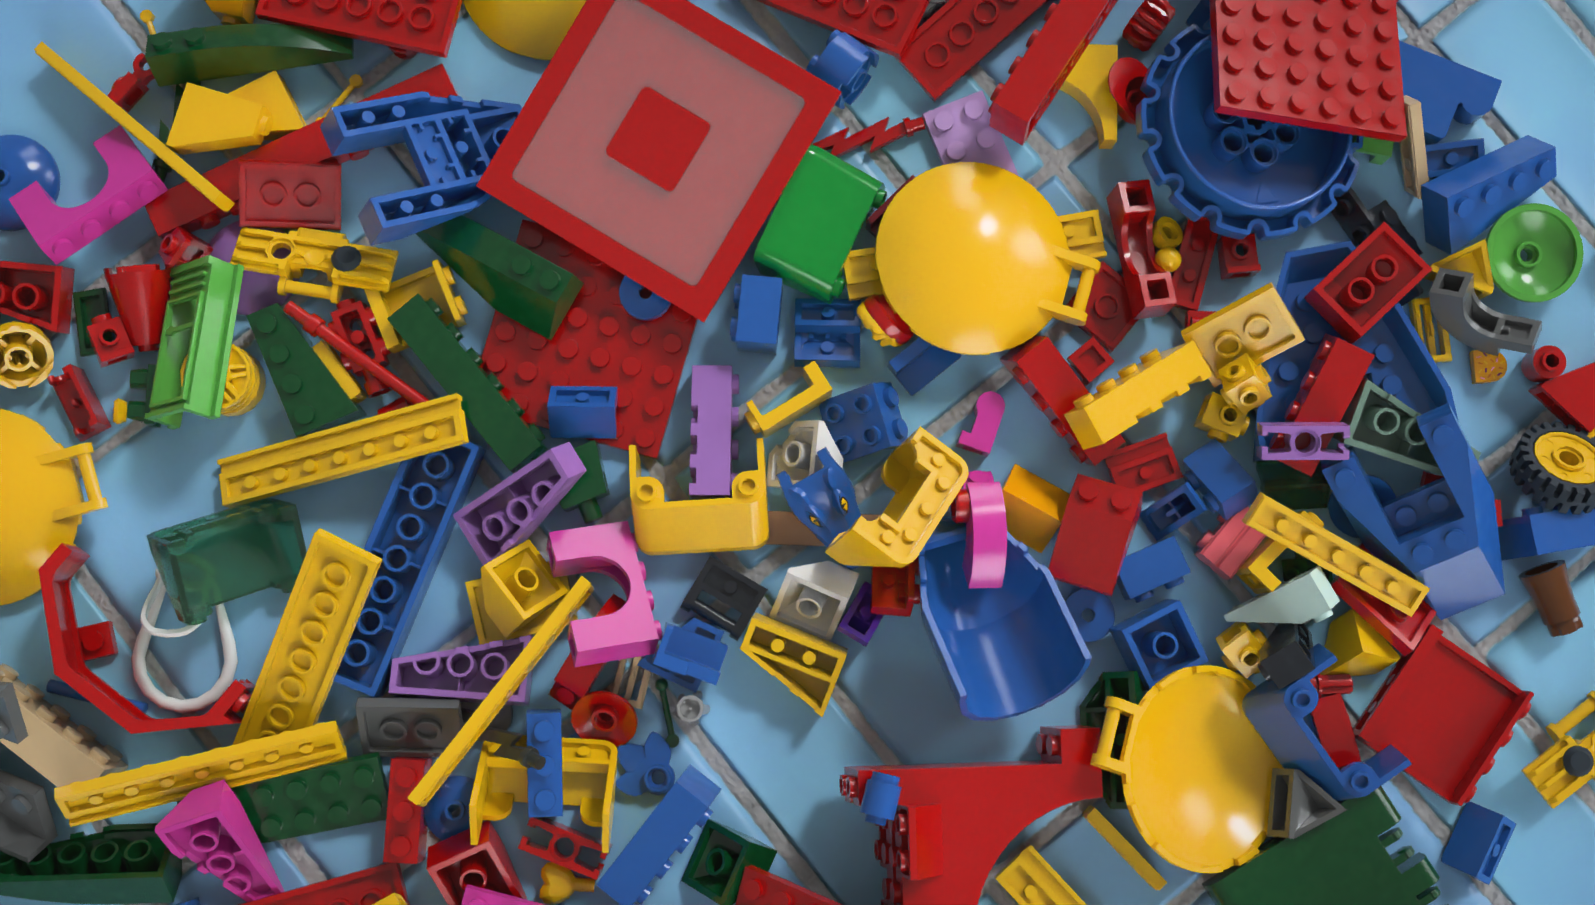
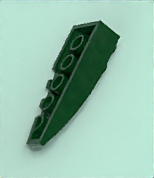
M235 24L202 28L194 27L188 30L148 35L145 58L158 86L163 87L354 59V39L298 25Z
M463 215L415 233L496 311L549 340H552L584 284L567 270Z
M158 823L110 825L103 827V832L85 835L83 831L70 834V839L51 842L29 863L0 851V895L72 904L173 903L182 877V859L172 854L155 833V826Z

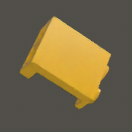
M438 259L432 261L433 266L391 282L388 292L364 289L385 345L394 354L409 348V345L387 318L416 294H420L426 300L432 297L444 311L440 317L447 325L451 322L457 328L467 325L463 316L468 314L465 302L461 295L455 296L451 286L456 284L453 272L449 265L444 267Z
M815 361L803 367V378L809 388L765 415H761L752 400L746 403L748 412L744 414L745 420L755 435L761 432L765 439L832 397L833 389Z
M1304 510L1297 512L1321 527L1324 526L1323 521L1310 511L1307 513ZM1266 536L1237 571L1236 575L1255 594L1273 592L1282 582L1267 567L1287 547Z

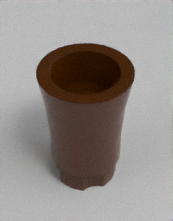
M1556 560L1538 565L1518 576L1530 594L1543 624L1547 625L1552 637L1564 636L1583 627V622L1579 616L1581 612L1570 585L1565 560Z

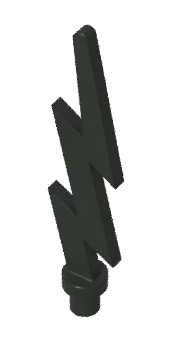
M461 708L462 720L467 722L474 712ZM488 726L478 738L502 744L493 754L495 756L519 761L526 768L533 767L541 770L545 766L546 759L539 755V751L536 748L515 745L524 734Z

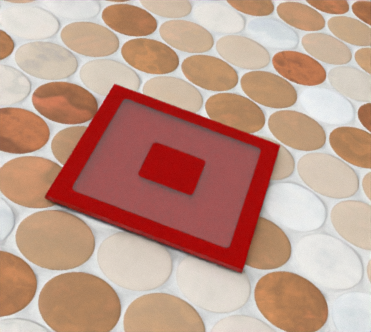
M586 0L476 187L705 323L842 94V91L687 0Z

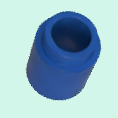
M876 771L872 772L871 779H867L860 807V813L866 814L865 821L886 826L887 819L894 821L902 787H899L900 777Z

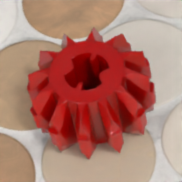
M1144 0L1125 26L1122 37L1135 49L1138 48L1142 52L1149 50L1175 16V8L1167 0Z

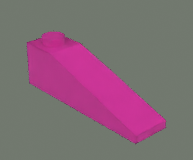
M225 780L192 790L155 826V833L172 854L180 859L186 856L197 864L198 871L204 875L209 872L223 881L224 888L244 901L249 902L284 892L241 802Z

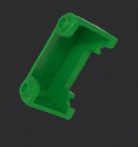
M811 144L785 187L756 247L753 260L759 273L767 277L782 278L784 285L831 305L834 296L839 298L843 292L846 280L842 278V268L868 213L872 214L887 198L884 183L824 149Z

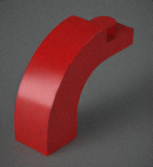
M613 593L595 617L609 615L618 611L624 606L626 601ZM570 652L556 675L555 683L548 695L572 710L576 701L590 692L607 662L574 667Z

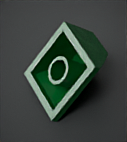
M708 819L681 881L719 905H732L737 900L745 866L754 865L769 872L777 850L753 837Z

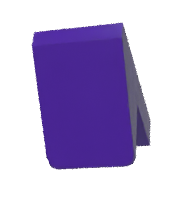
M867 581L861 586L837 628L838 631L865 647L884 616L870 614L871 584Z

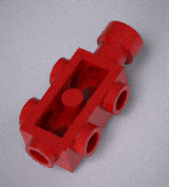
M354 298L345 299L336 304L337 310L330 312L333 321L328 323V327L362 352L366 353L372 350L374 352L373 360L383 367L390 365L387 355L391 354V351L387 349L383 337L378 335L375 327L377 322L371 307H367L361 300L356 302ZM356 321H362V328L353 331V324ZM340 353V358L347 371L353 370V373L357 376H364L366 381L364 387L369 398L378 397L392 391L387 385Z

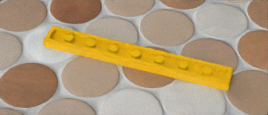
M41 41L34 50L38 56L224 212H228L235 203L45 43Z
M583 576L578 579L407 797L409 800L421 807L428 804L592 594L594 587L591 582Z

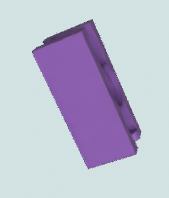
M1257 422V436H1268V432L1285 433L1284 448L1268 449L1267 446H1257L1256 456L1261 460H1349L1350 450L1344 447V443H1337V450L1321 448L1322 434L1339 432L1342 434V438H1350V425L1344 422ZM1304 432L1309 433L1311 437L1309 446L1305 449H1296V437Z

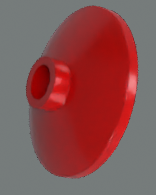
M594 691L585 694L583 698L580 697L576 701L571 712L572 726L582 739L606 740L613 743L616 747L629 742L633 738L638 726L637 714L632 705L623 697L607 691Z

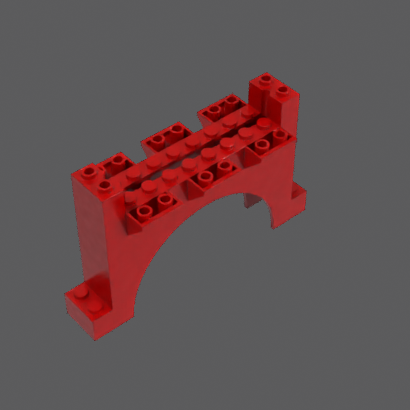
M1081 725L1040 726V734L1036 738V748L1038 754H1041V760L844 767V775H840L839 779L840 794L845 796L846 802L861 806L867 779H871L873 771L900 777L899 787H902L894 821L887 819L886 826L875 824V826H879V840L874 842L875 859L880 860V866L887 869V878H883L882 881L884 899H881V905H978L982 888L996 860L1007 845L1025 827L1037 818L1066 804L1085 799L1103 798L1102 769L1090 764L1092 754L1097 752L1101 736L1100 728Z

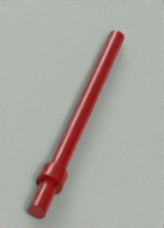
M289 301L285 305L283 311L302 324L304 331L313 337L318 336L413 405L430 401L325 325L326 321L315 313L309 314L293 301Z

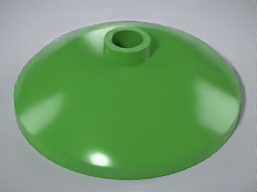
M1530 203L1514 207L1506 211L1494 222L1486 237L1493 282L1503 293L1516 300L1535 303L1556 298L1572 286L1581 271L1584 250L1580 233L1567 215L1552 206ZM1522 250L1527 253L1526 261H1523L1520 257Z

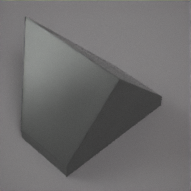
M1272 768L1267 836L1295 839L1346 811L1341 804L1298 769Z

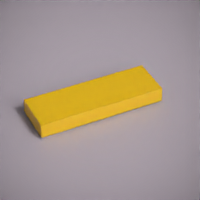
M1089 805L1082 812V816L1150 887L1160 891L1168 883L1095 807Z

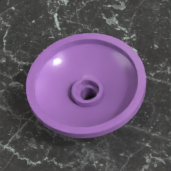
M239 221L225 226L215 234L209 242L213 248L211 256L230 263L241 231ZM248 227L254 229L286 233L281 228ZM280 248L273 253V256L283 259L288 257L291 251L286 248ZM244 270L237 314L247 316L275 303L282 306L292 294L288 293L286 296L278 295L277 286L280 276ZM293 278L292 281H298V282H299V279H298V278Z

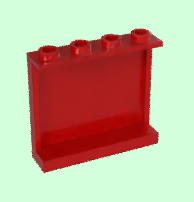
M1429 624L1415 649L1405 657L1401 655V658L1396 662L1353 727L1355 739L1376 753H1379L1391 744L1412 763L1403 772L1448 803L1462 806L1463 803L1469 802L1475 795L1477 790L1475 785L1480 777L1486 775L1492 769L1495 763L1493 757L1498 749L1504 747L1513 736L1512 728L1517 720L1524 718L1531 708L1530 700L1534 693L1522 691L1443 637L1444 631L1433 624Z

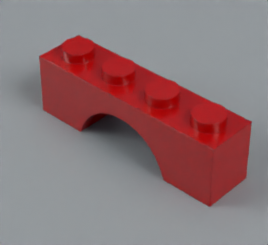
M1146 179L1118 182L1106 199L1133 320L1163 317L1177 304L1171 273L1165 271L1155 261L1153 220L1156 207L1150 181Z

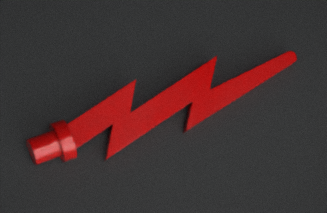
M889 117L848 138L846 137L849 127L817 141L813 145L825 151L832 149L831 154L839 158L873 140L870 148L871 154L904 136H907V138L912 137L914 132L925 130L923 117L912 120L907 117L902 119L903 122L886 130L889 122Z

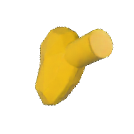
M547 862L541 868V878L544 884L540 888L539 898L545 904L556 905L569 899L575 891L594 892L595 879L576 878L570 869L553 862Z

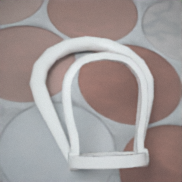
M171 553L162 557L156 567L155 576L157 579L141 610L140 622L142 627L136 638L131 660L134 679L146 698L162 709L186 713L203 710L223 695L233 682L238 657L235 638L218 583L215 581L216 569L212 568L202 558L192 554ZM172 563L189 564L203 571L205 576L201 582H184L168 574L166 566ZM167 587L183 592H202L201 604L196 618L183 628L168 630L155 628ZM209 589H212L224 655V664L220 678L211 690L197 698L181 700L166 696L154 686L147 674L145 657L151 636L165 638L182 637L197 629L204 621L208 608Z

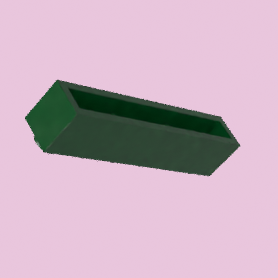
M416 294L388 317V321L447 394L457 393L462 396L461 407L464 410L465 416L506 467L513 473L517 472L548 450L542 443L546 438L545 435L534 423L528 425L521 417L525 411L513 397L508 400L503 395L501 390L505 386L493 372L487 375L481 368L484 360L472 347L468 350L460 342L464 336L452 322L447 325L442 320L440 315L444 311L432 297L426 300L420 294Z

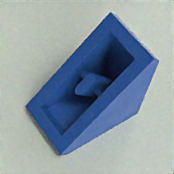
M1185 482L1141 511L1139 517L1156 541L1205 512L1207 507L1189 482Z

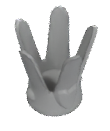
M697 691L692 695L685 696L680 694L678 696L676 711L678 719L690 722L691 725L696 726L699 724V718L710 712L709 705L703 704L701 700L702 692Z

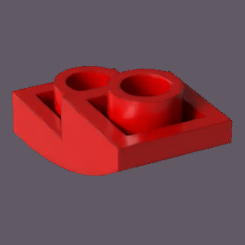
M1341 693L1318 698V704L1310 713L1320 744L1338 769L1344 768L1353 762H1361L1354 732Z

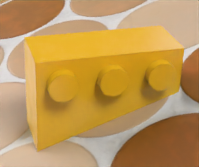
M755 612L740 647L745 654L769 674L780 680L797 697L799 696L817 714L823 717L846 659L848 648Z

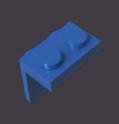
M891 382L870 383L829 398L819 405L822 420L844 459L843 463L882 450L896 449L907 439L908 428L901 417L898 407L899 397Z

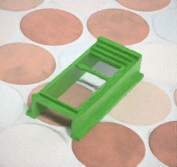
M207 255L171 268L170 277H173V281L170 283L172 288L169 291L170 299L167 301L149 408L151 410L149 413H145V419L166 425L167 428L174 430L181 427L183 411L211 420L220 418L244 271L243 265H233ZM187 356L183 386H181L180 370L184 358Z

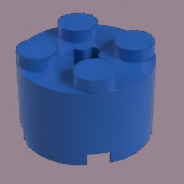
M836 29L827 39L825 50L820 56L815 55L810 60L806 71L842 91L835 105L840 109H845L844 102L851 105L869 83L871 76L867 72L871 65L875 68L877 67L879 55L851 35Z

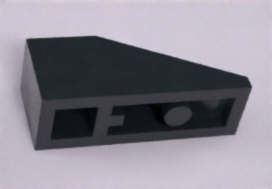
M1278 623L1259 650L1260 664H1258V668L1263 677L1268 682L1273 680L1279 690L1316 669L1312 634L1304 623Z

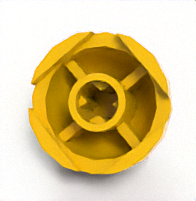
M11 321L1 324L0 385L10 389H17V386L24 387L27 385L30 388L45 380L53 369L54 350L48 336L39 327L31 323Z

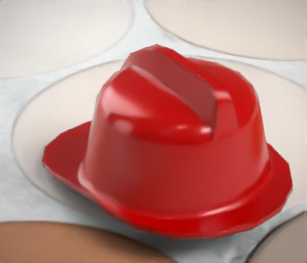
M1124 57L1118 59L1111 66L1108 75V85L1110 93L1117 102L1118 115L1125 122L1136 125V106L1142 99L1148 98L1140 90L1148 69L1139 60Z

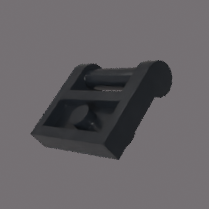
M710 556L680 608L688 613L692 610L729 632V637L738 641L768 589ZM702 590L741 612L742 614L736 622L699 600L698 597Z

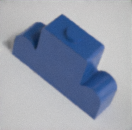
M1399 41L1403 94L1421 102L1425 145L1438 143L1446 137L1453 118L1460 124H1473L1491 110L1502 80Z

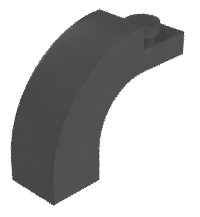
M1439 268L1429 291L1430 306L1436 320L1450 335L1471 348L1498 356L1501 348L1527 354L1533 353L1542 330V321L1503 314L1487 307L1475 294L1474 273Z

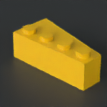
M1194 340L1159 352L1157 348L1146 352L1139 357L1141 363L1138 365L1132 363L1117 372L1120 376L1116 380L1110 378L1095 387L1097 393L1094 395L1088 393L1073 402L1075 408L1064 414L1082 449L1085 450L1106 443L1138 423L1137 419L1143 418L1162 408V403L1189 391L1188 385L1199 381L1202 382L1211 377L1212 373Z

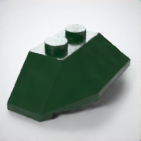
M1102 672L1096 684L1091 688L1079 706L1080 725L1099 727L1101 734L1107 708L1104 707L1106 696L1121 698L1138 705L1147 693L1138 672ZM1122 714L1119 717L1110 755L1111 758L1117 760L1120 759L1129 717ZM1102 769L1103 798L1106 800L1105 803L1110 809H1128L1123 792L1122 777Z

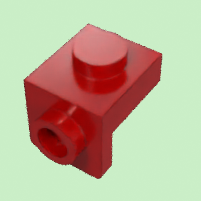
M177 226L171 234H168L162 240L158 253L165 265L173 268L175 265L178 266L210 255L213 248L209 243Z

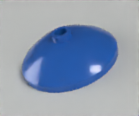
M21 135L0 136V174L4 172L5 178L0 181V230L18 231L27 227L8 199L37 180L56 202L60 191V172L51 153L35 140Z

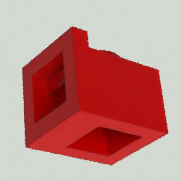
M1250 233L1242 240L1222 236L1216 242L1221 280L1253 277L1261 271V265L1258 264L1255 233ZM1236 246L1243 247L1244 256L1236 253Z
M106 313L91 319L92 325L87 326L86 332L101 368L134 358L135 351L120 316L112 318L111 313ZM111 331L115 333L116 339L112 342L105 341L103 339L105 332Z

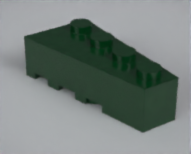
M275 303L246 316L296 437L344 425L367 415L357 402L350 399L312 348L314 346L312 341L297 321L283 311V306Z

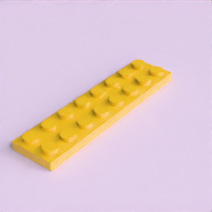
M321 528L314 533L233 745L244 743L251 739L277 735L284 731L314 726L317 723L383 560L382 558Z

